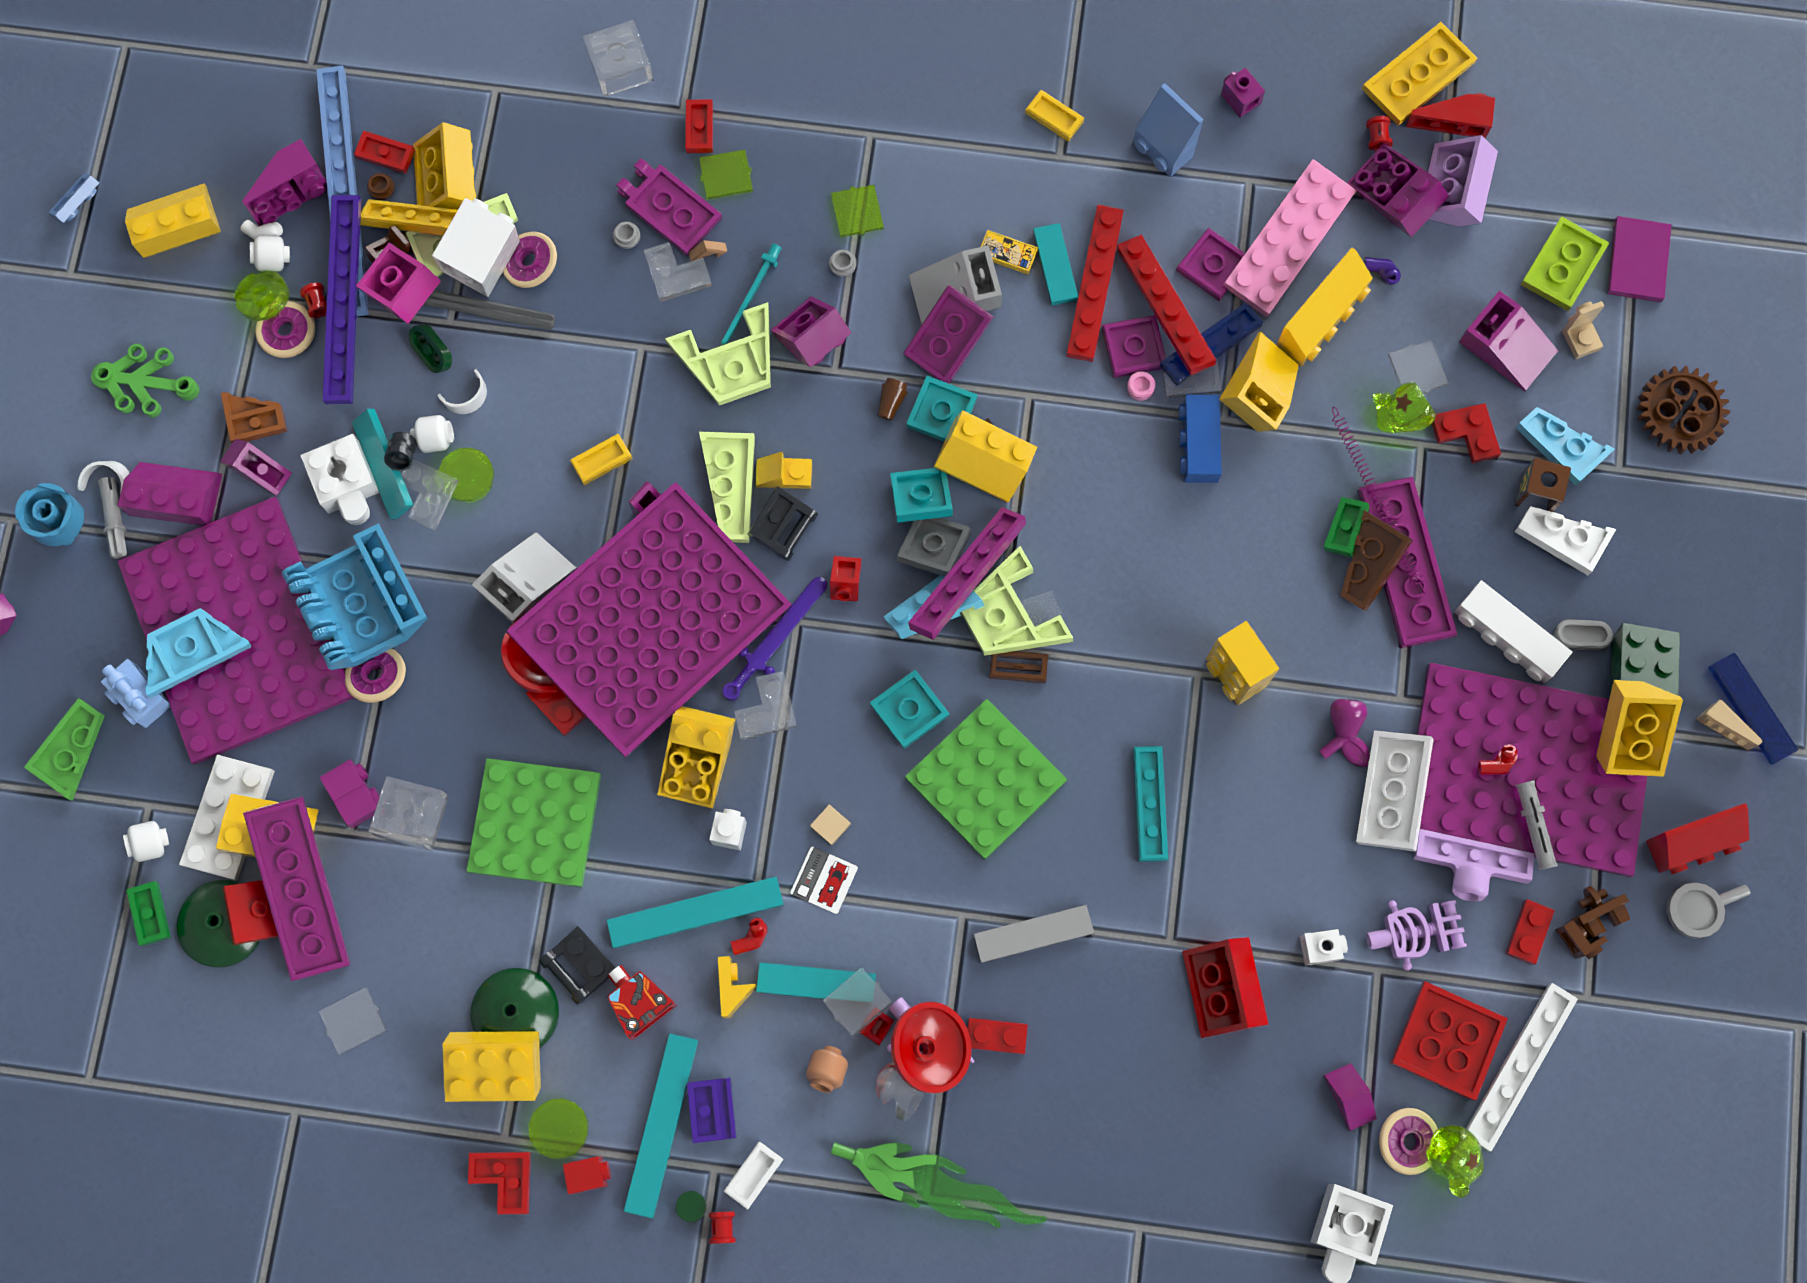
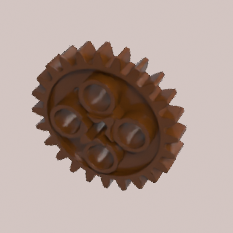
M1673 366L1669 373L1663 369L1658 376L1653 375L1649 382L1643 386L1644 392L1638 396V399L1642 402L1636 407L1637 410L1643 411V413L1640 414L1637 420L1646 421V424L1641 428L1642 431L1650 429L1652 433L1648 439L1657 437L1659 439L1658 447L1664 443L1668 444V452L1677 447L1679 454L1685 452L1687 448L1690 454H1693L1698 448L1703 451L1708 447V444L1713 445L1718 440L1717 437H1720L1725 432L1722 428L1729 424L1725 417L1731 411L1723 408L1729 403V400L1720 398L1725 390H1716L1714 388L1718 383L1717 380L1711 383L1707 381L1709 373L1700 377L1699 368H1696L1692 373H1689L1687 366H1684L1680 372L1676 366ZM1674 388L1679 389L1682 392L1683 396L1678 395L1675 392ZM1695 391L1696 396L1685 409L1684 415L1677 421L1674 429L1670 428V424L1682 410V405L1690 398L1692 392ZM1698 403L1703 404L1706 407V411L1699 408ZM1660 409L1665 410L1669 417L1663 416ZM1683 424L1689 425L1692 432L1687 431Z

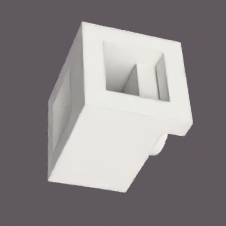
M1338 929L1305 933L1300 936L1305 966L1340 961L1344 959L1343 953H1347L1348 950L1346 938L1344 935L1339 936ZM1323 941L1330 942V951H1325L1322 948Z

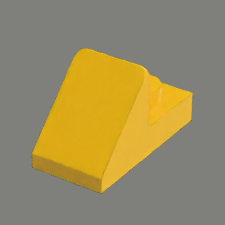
M783 452L757 459L756 487L776 488L778 486L780 488L811 489L812 459L784 458Z
M730 956L718 957L721 1017L724 1019L730 1018L757 987L756 984L733 985V981H738L737 963H732Z

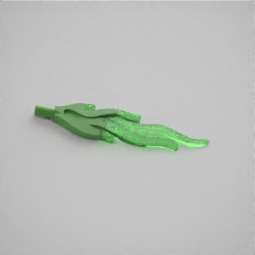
M834 1142L831 1154L853 1161L852 1164L857 1166L871 1185L884 1196L903 1201L914 1208H919V1203L911 1195L897 1189L893 1182H901L908 1185L930 1206L951 1218L988 1221L996 1228H1000V1222L992 1214L967 1208L960 1203V1201L972 1200L986 1203L1018 1223L1030 1225L1047 1220L1046 1216L1028 1215L1019 1211L994 1187L963 1183L948 1177L938 1168L945 1167L959 1174H966L967 1170L947 1158L926 1154L907 1158L893 1157L898 1153L912 1150L910 1145L902 1143H887L872 1148H858L856 1150Z

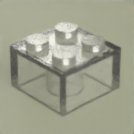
M634 20L583 36L603 97L654 81L651 67Z
M386 776L369 832L378 838L432 851L449 796L439 789Z

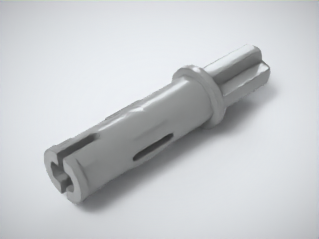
M108 477L98 480L105 522L103 534L107 536L109 556L114 559H120L127 555L124 537L126 527L122 524L121 510L118 507L117 479L111 477L109 479L110 482H108Z

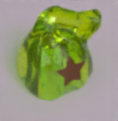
M1416 382L1403 383L1396 388L1392 395L1389 392L1384 394L1379 392L1372 396L1377 408V427L1383 432L1420 431L1429 427L1437 416Z
M1448 1125L1442 1126L1435 1131L1431 1144L1426 1151L1427 1161L1436 1174L1441 1178L1449 1180L1452 1194L1459 1198H1464L1470 1193L1469 1185L1483 1174L1484 1160L1481 1145L1476 1136L1464 1127Z

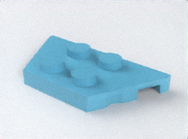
M201 608L147 634L149 653L146 658L148 682L147 686H145V692L151 698L252 646L247 639L233 632L228 626L217 621Z

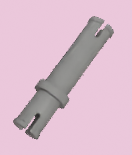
M1535 781L1516 785L1523 807L1521 815L1526 818L1539 870L1558 866L1542 813L1545 809L1544 806H1540Z

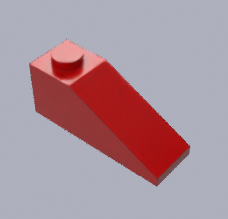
M1482 93L1465 94L1413 109L1406 122V127L1469 137L1482 135L1486 139L1493 124L1495 97H1489Z

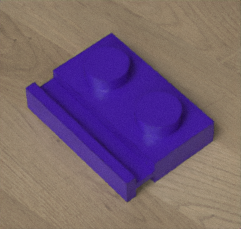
M731 1078L688 1082L687 1089L693 1143L737 1138Z

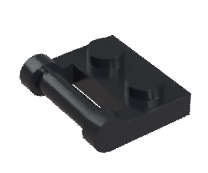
M777 486L747 535L774 551L782 559L790 561L794 555L793 549L810 522L815 521L818 513ZM797 511L801 517L782 545L777 540L794 512Z
M579 926L538 961L544 969L548 968L572 995L571 999L576 1005L581 1004L609 978L608 974L616 968ZM562 954L588 981L584 987L581 988L557 961Z

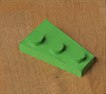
M78 698L24 768L64 797L73 801L105 715Z

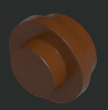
M377 173L370 177L367 190L372 198L385 200L394 193L395 185L391 177L386 174Z

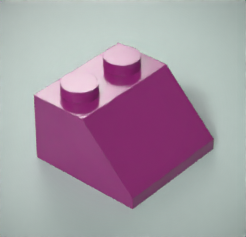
M812 296L771 329L773 335L799 362L810 368L813 365L819 364L833 348L842 345L845 338L851 334V331L835 307Z

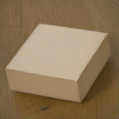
M829 804L810 827L832 846L849 828L851 823Z

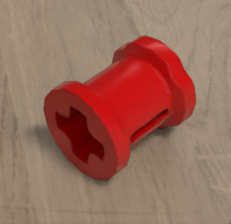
M1376 116L1366 121V127L1370 132V141L1368 143L1370 150L1377 151L1383 143L1392 147L1393 140L1389 138L1388 126L1391 124L1389 117Z
M310 283L300 289V295L306 300L309 308L308 315L314 319L326 316L327 302L323 294L325 289L322 283Z
M735 1212L709 1213L712 1238L709 1239V1244L736 1243V1238L733 1237L732 1224Z

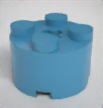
M41 483L30 491L26 490L18 499L15 507V516L22 530L46 546L70 545L83 526L84 508L74 497L55 484Z

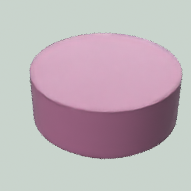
M1136 372L1129 378L1127 391L1133 399L1144 401L1153 395L1155 380L1149 373Z

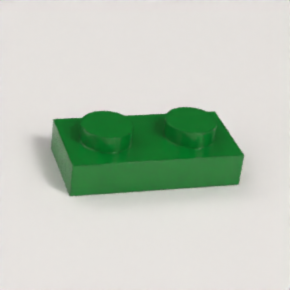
M1341 497L1324 544L1325 551L1353 557L1356 546L1354 544L1357 534L1359 535L1363 511H1369V503Z
M153 881L126 889L138 945L146 946L171 938L159 882Z

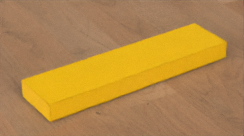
M368 199L361 211L360 225L387 229L395 225L398 230L444 235L458 210Z

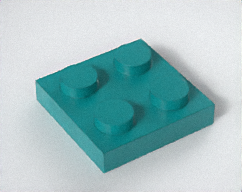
M926 376L906 423V428L944 442L955 417L962 411L969 414L972 413L978 399V394Z
M936 468L890 473L897 523L953 516L948 479L945 472Z
M916 669L870 702V706L903 749H906L950 716L949 712Z

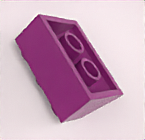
M139 462L123 481L118 507L129 516L204 526L212 522L222 474Z

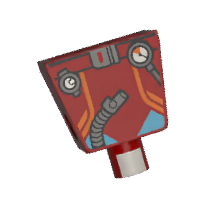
M620 965L608 974V977L617 989L610 993L607 998L625 1034L631 1040H634L677 1006L666 993L641 971L630 977L624 967Z

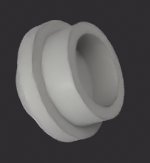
M622 222L614 229L613 238L619 247L629 249L638 244L640 231L635 224Z
M838 250L830 257V269L837 276H849L856 268V258L847 250Z

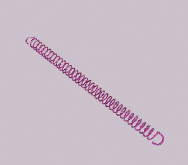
M1333 407V408L1336 409V411H1337V413H1338V414L1334 417V418H1336V417L1339 415V412H1338V410H1337L1336 407ZM1343 417V418H1341V419H1339V420H1335L1334 422L1337 423V422H1339L1340 420H1343L1345 417ZM1344 422V423H1342V424H1340V425H1336V423H1335V426H1338V427H1337V430H1338V428H1339L1340 426L1346 424L1347 422ZM1349 426L1346 427V428H1344V429H1340V430H1338V431H1340V433H1341L1343 430L1349 428ZM1349 431V432H1347V433H1345V434H1340V433H1339V435H1343L1341 439H1342V440H1345V441H1344V444L1347 445V446H1346V449H1350V450L1348 451L1349 454L1354 455L1356 452H1359V451L1361 450V449H1359V450H1357V451H1355V452H1351V453H1350V451H1351L1353 448L1357 447L1358 445H1355L1354 447H1351V448H1347V447H1348L1351 443L1356 442V440H1354V441H1352V442H1350V443H1345V442H1346L1348 439H1350V438H1352V437H1354V436H1350L1349 438L1343 439V437H1344L1346 434L1351 433V431ZM1360 454L1359 456H1356V457H1352V455H1351V458H1354V460H1355V459H1357L1358 457L1362 456L1363 454ZM1365 458L1362 459V460H1360V461H1357V462H1354V460H1353V463H1356V465H1357V464L1360 463L1361 461H1364ZM1365 463L1364 465H1361V466H1356V465H1355V467L1358 468L1357 472H1361V473H1360V476H1361V474H1362L1363 472H1365L1366 470H1369V469H1370V468H1367V469H1365V470L1359 471V469H1360L1361 467L1367 465L1368 463ZM1372 472L1369 473V474H1366V475H1362V476H1361V477H1363V478H1362V481H1366L1365 484H1366L1368 481L1374 479V477H1372V478H1370V479L1363 480L1366 476L1372 474ZM1374 482V483H1372V484L1365 485V486H1368L1366 490L1370 491V492H1369V495H1373V496L1371 497V499H1372L1376 494H1378V493L1381 492V491H1379V492H1377V493L1370 494L1373 490L1379 488V486H1377V487H1375V488H1373V489H1368L1371 485H1373V484H1375V483H1377V482ZM1383 496L1378 497V498H1375V499H1372V500H1375L1373 504H1375V505L1378 504V505L1376 506V509H1380V510L1378 511V513H1379L1383 508H1385V507L1388 506V505H1386V506H1384V507L1377 508L1380 504H1382L1383 502H1386V500H1384V501H1382V502L1375 503L1378 499L1382 498ZM1390 509L1387 510V511H1385V512L1379 513V514H1382V515L1380 516V518H1385V519L1383 520V522H1384L1387 518H1389L1390 516L1393 515V514H1391V515H1389V516L1382 517L1385 513L1389 512ZM1395 519L1390 520V521H1387V522H1385V523L1389 524L1390 522L1394 521ZM1411 552L1406 553V554L1403 555V557L1401 558V560L1405 561V562H1404V565H1408V566L1406 567V570H1410L1408 574H1409V575H1412V576H1411V579H1416V580H1418L1419 578L1423 577V575H1422V576H1419V577H1416V578H1412L1414 575H1416L1417 573H1419V572H1421V571H1418V572H1415V573H1410L1412 570L1416 569L1418 566L1413 567V568H1410V569H1407L1410 565L1416 563V561H1414V562H1412V563H1409V564H1405L1407 561H1409L1410 559L1414 558V556H1413V557H1410V558H1407V559H1403L1405 556H1407V555L1410 554ZM1423 580V581L1417 582V583H1414V582H1413V584H1419V583H1420L1421 589H1422L1423 593L1425 594V591H1424V589H1423L1421 583L1425 582L1426 580Z

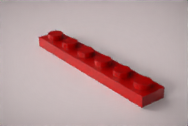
M1097 205L1066 357L1089 362L1094 360L1124 209Z
M1142 234L1117 244L1119 255L1190 376L1216 365V358Z

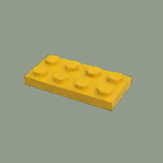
M1440 22L1364 83L1362 90L1399 126L1409 118L1413 109L1422 107L1475 64L1477 57Z

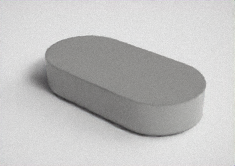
M1568 619L1555 627L1553 637L1568 649L1598 651L1611 643L1613 632L1610 626L1602 621Z

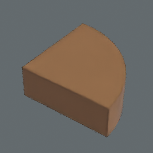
M703 240L689 252L690 261L703 262V257L713 254L718 258L727 252L726 244Z

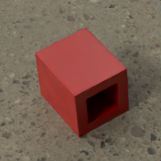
M602 1156L563 1164L568 1195L607 1187V1180L611 1179L608 1161L603 1162Z

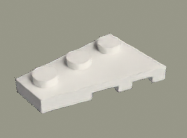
M1530 506L1515 532L1588 576L1595 568L1616 529L1610 527L1602 529L1591 526V522L1583 520L1576 522L1565 519L1561 514Z

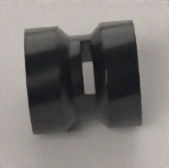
M406 432L392 433L384 455L385 464L397 471L409 469L417 445L416 439Z

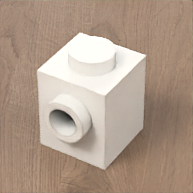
M724 809L723 813H715L710 835L712 845L741 851L747 824L745 818L740 816L741 812Z

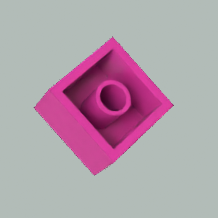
M388 243L356 287L372 301L409 324L441 280L425 265Z

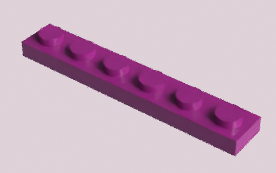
M1001 507L908 622L909 629L934 640L1026 525L1025 516Z

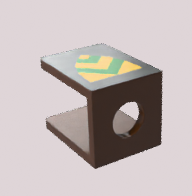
M1534 458L1521 473L1514 505L1519 507L1530 494L1548 498L1546 511L1554 512L1564 501L1571 467ZM1551 473L1556 477L1552 487H1546L1542 484V474Z

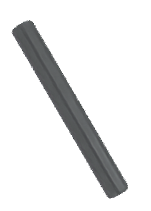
M435 290L424 303L428 306L548 330L553 329L555 324V316L551 313Z

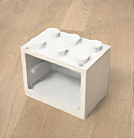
M465 198L432 257L440 271L482 295L489 297L520 240L516 227L512 224L513 219L501 212L495 215L488 210L489 206L476 198L473 201Z

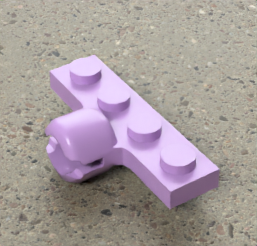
M1423 829L1419 830L1414 860L1451 868L1454 872L1452 892L1459 899L1465 901H1482L1485 899L1489 891L1490 877L1529 884L1532 881L1535 853Z

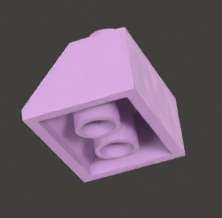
M1482 135L1435 143L1428 173L1441 182L1449 198L1429 220L1458 227L1482 223L1498 153Z

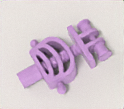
M1394 900L1389 901L1388 907L1391 909L1392 914L1384 917L1386 929L1366 933L1369 949L1373 950L1390 946L1393 958L1404 959L1403 969L1408 971L1412 968L1410 959L1419 958L1428 952L1431 941L1430 936L1436 935L1440 953L1450 950L1446 937L1449 935L1453 945L1451 947L1452 950L1467 947L1462 935L1465 932L1464 927L1458 928L1456 920L1462 919L1461 914L1457 915L1456 900L1441 903L1446 916L1443 918L1438 903L1429 905L1432 922L1428 924L1425 917L1416 908L1408 907L1398 911L1397 903ZM1408 915L1412 916L1417 921L1418 925H1416V927L1414 926L1412 919ZM1450 922L1451 930L1445 931L1443 923ZM1422 937L1421 948L1418 952H1416L1418 945L1417 938ZM1406 940H1409L1408 952H1406Z

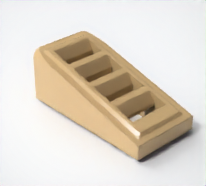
M1722 700L1710 705L1696 718L1705 726L1746 750H1750L1762 743V739Z

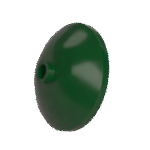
M231 880L211 881L195 889L183 902L177 917V936L185 953L194 961L209 967H229L246 959L259 945L260 941L233 945L223 887L241 883ZM217 916L219 922L216 926L212 927L211 919Z
M524 968L501 970L488 977L476 991L470 1011L472 1028L474 1032L539 1031L540 1049L548 1042L557 1027L559 1019L557 995L550 983L534 971ZM514 1005L516 1013L513 1016H508L506 1013L507 1008Z

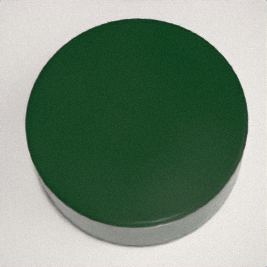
M696 1191L683 1193L676 1202L677 1214L686 1222L700 1220L707 1209L704 1196Z

